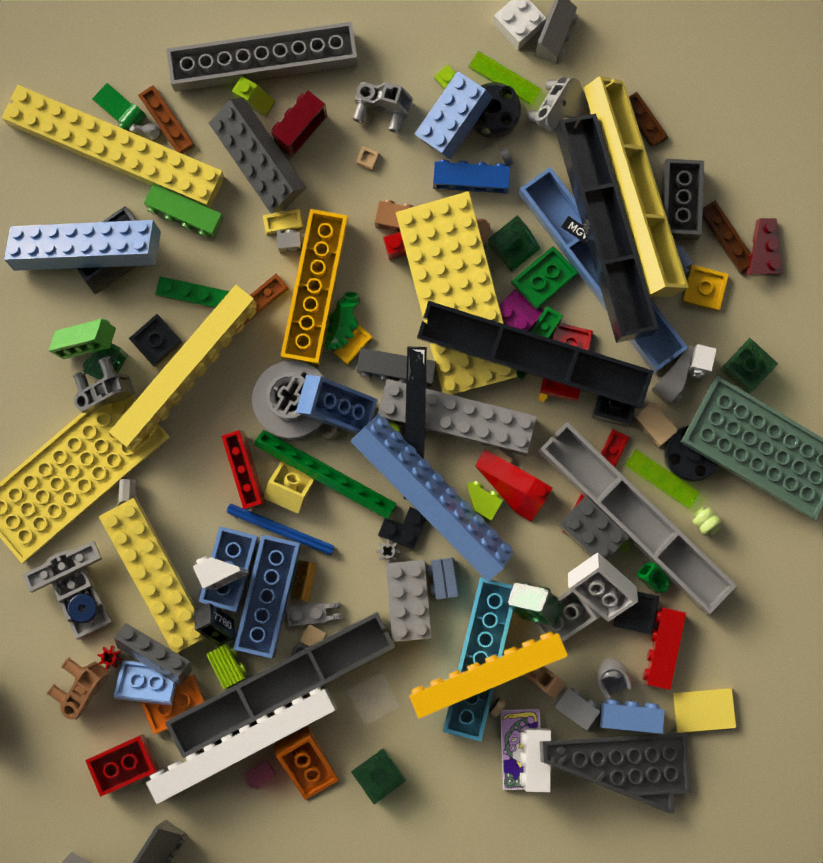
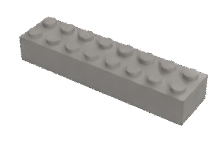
M387 379L378 414L386 418L388 422L405 426L406 383ZM426 389L425 431L524 456L527 455L537 416Z

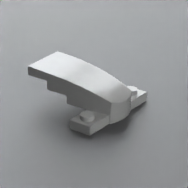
M91 541L73 551L57 553L50 557L45 564L23 574L26 585L31 593L53 584L57 600L60 602L66 620L69 621L77 640L113 623L96 586L85 567L102 560L95 541ZM88 594L95 599L98 610L94 619L86 623L75 622L71 619L67 608L69 601L75 595ZM81 605L79 609L81 612H84L86 607Z

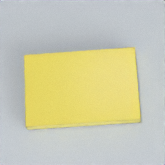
M732 688L672 693L677 733L736 728Z

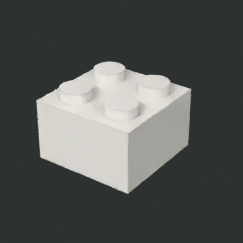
M511 0L493 18V25L517 50L542 30L546 23V17L530 0Z

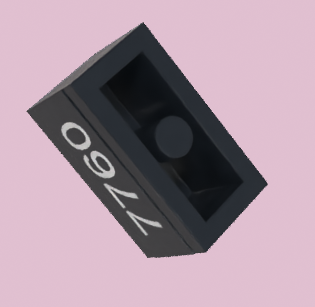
M211 603L194 610L195 630L219 646L235 639V623L232 617Z

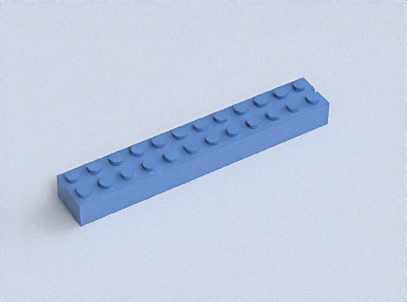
M549 167L522 186L519 190V196L571 265L579 272L580 277L606 310L588 245L561 228L568 216L582 224L575 198L553 169ZM650 298L659 329L651 336L629 341L655 374L668 365L670 361L672 362L682 355L688 347Z

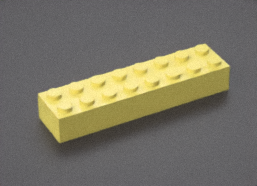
M137 497L100 515L99 518L170 649L178 653L204 639L205 636L195 630L194 610L197 608Z

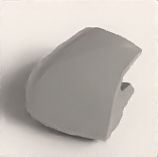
M606 658L600 664L597 671V680L603 695L608 700L617 691L625 687L628 689L633 687L628 670L619 660Z

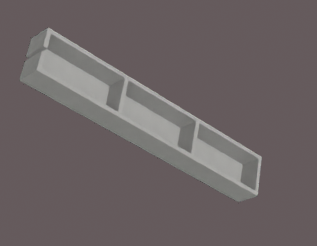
M568 422L538 451L584 497L587 496L629 536L628 540L652 563L659 566L669 577V580L702 612L711 614L736 588L737 585Z

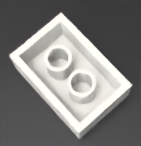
M596 553L568 573L569 589L607 622L638 602L637 587L599 553Z
M524 728V732H520V744L524 746V752H520V765L523 766V773H520V785L526 792H550L551 766L540 762L539 741H551V730L548 728Z

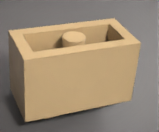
M651 402L632 420L659 448L678 430L676 429V423L671 418L667 419L663 414V409L657 403Z

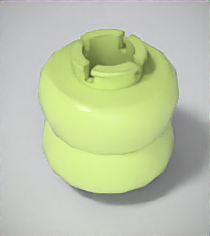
M702 507L694 514L696 518L693 520V524L699 528L703 535L710 533L712 536L720 529L718 525L721 523V519L715 515L713 509L707 508L704 510Z

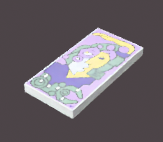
M508 709L500 712L503 790L524 789L520 785V773H523V766L520 765V752H524V746L520 744V732H524V728H540V709Z

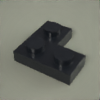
M409 507L403 524L384 518L378 536L414 550L426 518L417 509Z

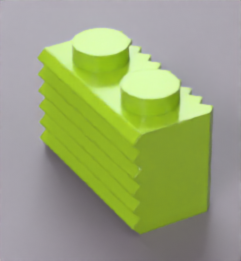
M226 643L206 654L223 689L246 678L247 670L242 662L239 664L236 658L238 652L234 650V645L230 646L229 643Z

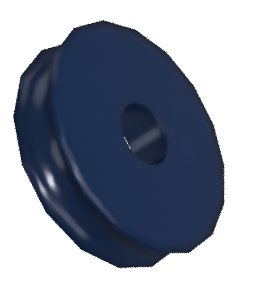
M78 594L71 598L67 609L72 620L86 623L94 619L98 607L97 602L90 595ZM81 605L86 607L84 612H81L79 609Z

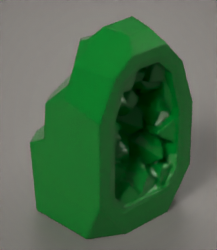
M647 562L637 571L638 579L653 592L666 593L669 589V577L655 563Z

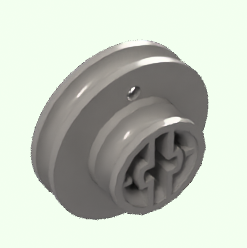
M296 360L276 363L260 375L254 386L252 406L255 416L269 433L285 440L304 439L316 433L324 424L296 413L305 381L302 374L307 373L312 376L324 377L315 367L308 363ZM276 394L280 399L278 403L276 402ZM294 395L297 400L295 402L290 400L288 403L286 397H293Z

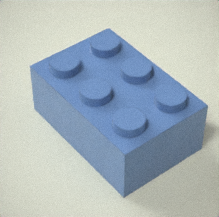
M606 699V702H600L599 726L609 729L663 734L665 709L659 708L660 705L655 703H645V706H640L639 702L625 701V704H620L618 700Z

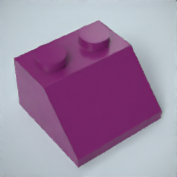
M514 289L499 305L505 325L528 332L543 313L541 308L536 310L517 289Z

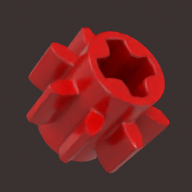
M111 645L110 650L102 647L104 652L97 655L101 657V661L98 664H105L106 670H109L110 665L118 668L116 663L123 661L122 658H119V654L122 651H115L114 645ZM108 654L114 655L112 661H107Z

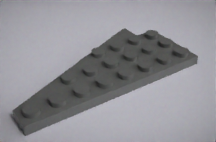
M687 733L539 741L540 762L664 812L674 813L673 794L691 793Z

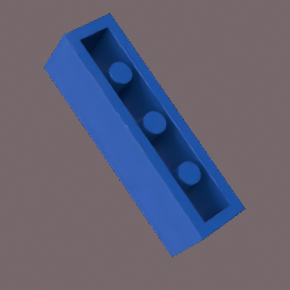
M439 160L434 165L433 189L508 194L510 166L502 163L487 165L485 162L469 164L467 161L450 163L449 160Z

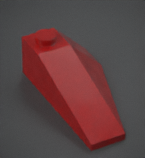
M485 449L475 464V467L508 503L510 508L530 522L543 506L553 487Z

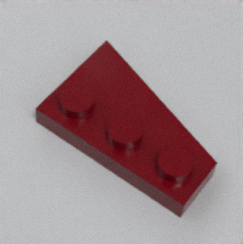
M760 218L756 220L752 240L754 244L752 253L749 256L750 266L747 269L746 276L783 274L777 218Z

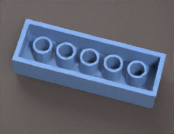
M267 535L261 536L234 650L267 658L275 657L302 544Z

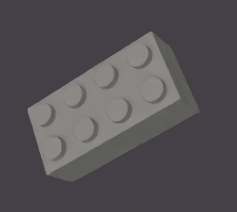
M425 561L386 563L392 641L430 639L431 627Z

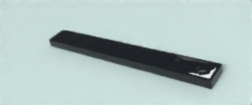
M408 346L405 441L412 445L416 452L424 459L427 347Z

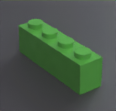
M153 183L144 201L148 212L154 215L159 213L164 216V219L172 223L177 221L187 230L195 229L199 235L205 238L209 236L215 238L224 219L221 213Z
M98 319L56 330L48 351L61 359H67L109 349L116 327L111 325L106 319Z

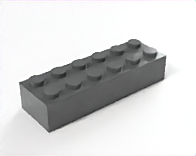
M245 98L230 99L209 122L213 131L270 213L284 211L306 189L302 180Z

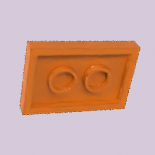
M195 675L187 677L181 686L176 685L172 706L141 702L153 734L168 729L165 724L167 720L205 700Z

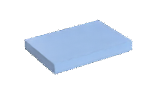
M123 660L113 697L119 700L172 706L177 684L141 662Z

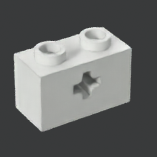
M696 345L688 370V374H691V377L702 379V377H706L712 371L716 348Z

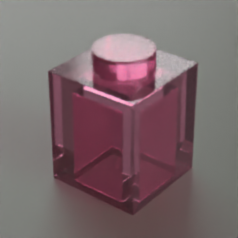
M264 758L245 773L247 776L245 780L251 788L255 787L257 790L275 776L277 772L269 761Z

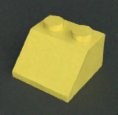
M281 461L268 481L263 499L299 514L315 479Z

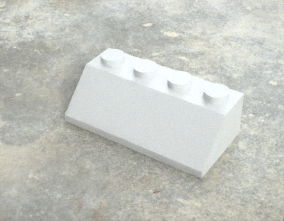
M207 556L196 561L197 564L193 566L202 588L212 591L249 574L246 569Z

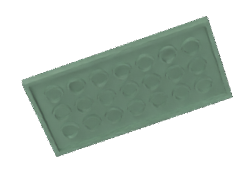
M714 377L681 443L811 520H816L823 507V438L721 377Z

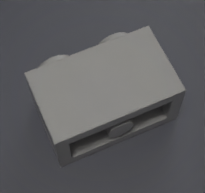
M574 687L571 690L566 688L553 707L587 731L600 713L596 709L598 705L590 699L585 701L580 697L582 693Z

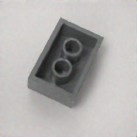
M587 496L558 524L590 557L599 553L606 560L629 537Z

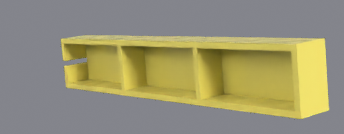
M599 76L583 87L585 98L589 104L591 114L596 113L649 296L673 297L689 287L625 83L621 80H611V78Z
M17 85L10 99L13 104L8 103L2 116L6 124L150 186L155 183L210 209L225 178L222 170L20 85Z

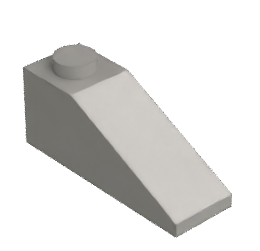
M692 345L651 390L667 405L671 402L675 404L682 397L680 392L684 389L694 350Z

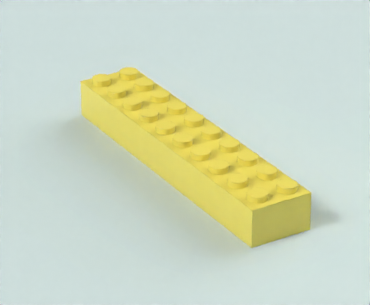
M235 285L109 433L132 452L135 449L139 450L143 446V440L147 435L150 436L155 432L159 421H164L168 417L171 407L173 405L177 406L180 403L183 393L192 389L195 379L198 376L204 375L207 371V365L210 362L213 363L220 354L218 352L223 347L226 348L232 341L231 337L243 329V323L256 314L257 306L254 299L239 286Z

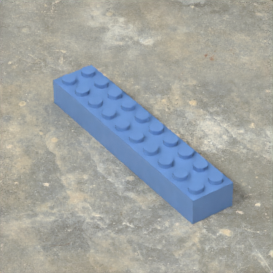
M378 414L350 441L487 581H490L504 569L514 554L511 546L504 542L498 536V533L485 523L483 517L477 514L470 504L463 500L457 494V491L444 481L442 475L436 473L429 462L423 459L416 452V449L409 445L402 435L389 425L386 418Z

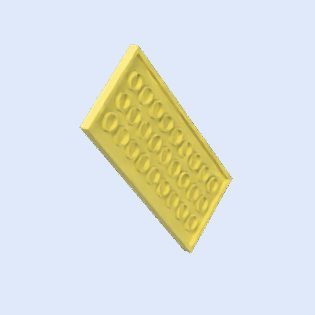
M464 192L396 212L422 316H424L428 301L504 324L470 192ZM430 344L434 361H436V370L442 393L453 395L518 377L517 371Z
M134 395L123 401L104 405L92 412L79 414L0 482V538L21 563L24 564L115 486L120 479H123L170 438L165 430L157 424L155 432L150 436L147 435L143 440V446L139 450L135 449L132 452L109 433L137 400Z

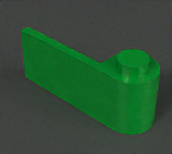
M108 83L92 98L94 102L120 123L118 125L120 128L131 132L130 127L133 124L139 126L147 117L138 106L131 104Z

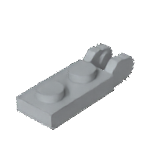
M341 602L286 607L288 627L342 619V614L327 616L326 613L327 608L341 607Z

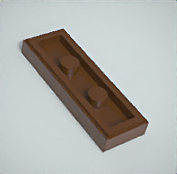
M638 92L630 95L629 99L639 131L651 148H654L668 139V135Z

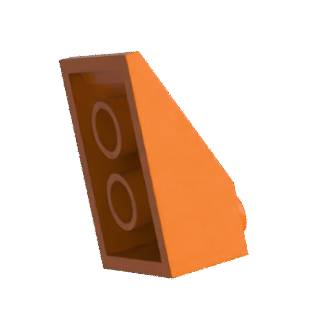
M308 725L274 744L277 759L305 800L339 781L322 747Z

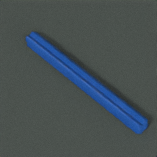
M229 504L227 508V513L328 555L333 554L334 545L251 511L244 510L234 504Z

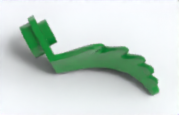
M346 292L337 301L336 309L329 318V321L333 324L327 328V332H330V334L326 336V339H328L324 345L326 350H336L337 347L342 348V343L344 345L348 344L345 337H354L351 329H357L358 322L353 313L354 308L360 304L358 293Z

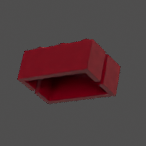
M309 90L305 94L302 93L297 98L294 107H290L285 112L282 121H278L272 128L271 133L277 146L290 157H293L327 118L326 104Z

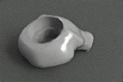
M148 123L144 126L133 124L130 127L131 132L150 141H154L160 136V129L156 124Z

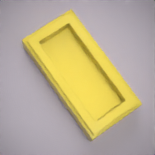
M300 209L263 215L266 235L275 234L277 230L285 232L286 230L303 228Z

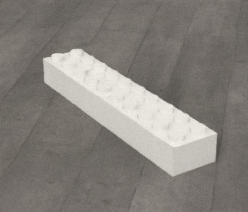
M320 686L309 692L310 697L305 699L303 695L293 700V706L288 708L287 705H284L274 710V716L270 717L267 714L256 720L258 724L253 726L250 723L238 729L239 734L235 735L233 732L221 738L222 743L217 744V742H214L204 747L203 753L200 754L198 750L185 757L186 762L183 763L182 760L173 763L168 766L169 771L165 772L162 769L150 776L151 780L146 782L156 804L335 711L337 707L328 689H322Z

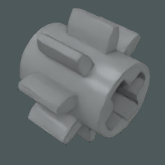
M387 539L385 545L379 543L381 550H376V553H381L382 555L379 560L381 561L385 558L386 562L389 563V559L393 558L396 561L395 553H400L399 550L394 548L397 543L391 545L389 539ZM385 547L388 549L390 547L393 548L391 550L392 556H384L385 551L383 549Z

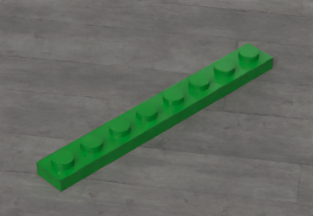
M265 430L255 439L254 446L386 519L389 518L397 504Z

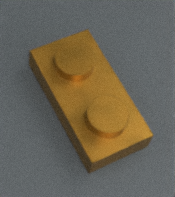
M298 561L291 598L309 602L317 563Z

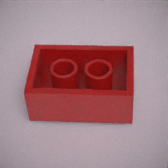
M144 734L85 760L100 797L159 771Z

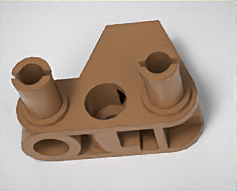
M68 657L61 668L75 677L71 689L67 694L56 684H53L48 690L47 695L60 703L61 712L66 718L77 720L86 710L91 699L105 684L111 672L96 661L86 667H81Z

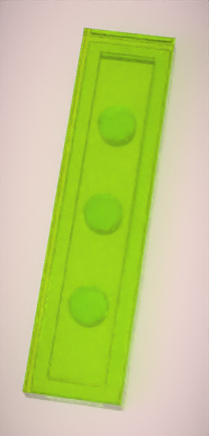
M480 51L476 53L468 66L469 69L491 82L511 86L519 99L530 106L541 92L540 87Z
M637 449L633 451L625 463L626 467L688 509L700 493Z

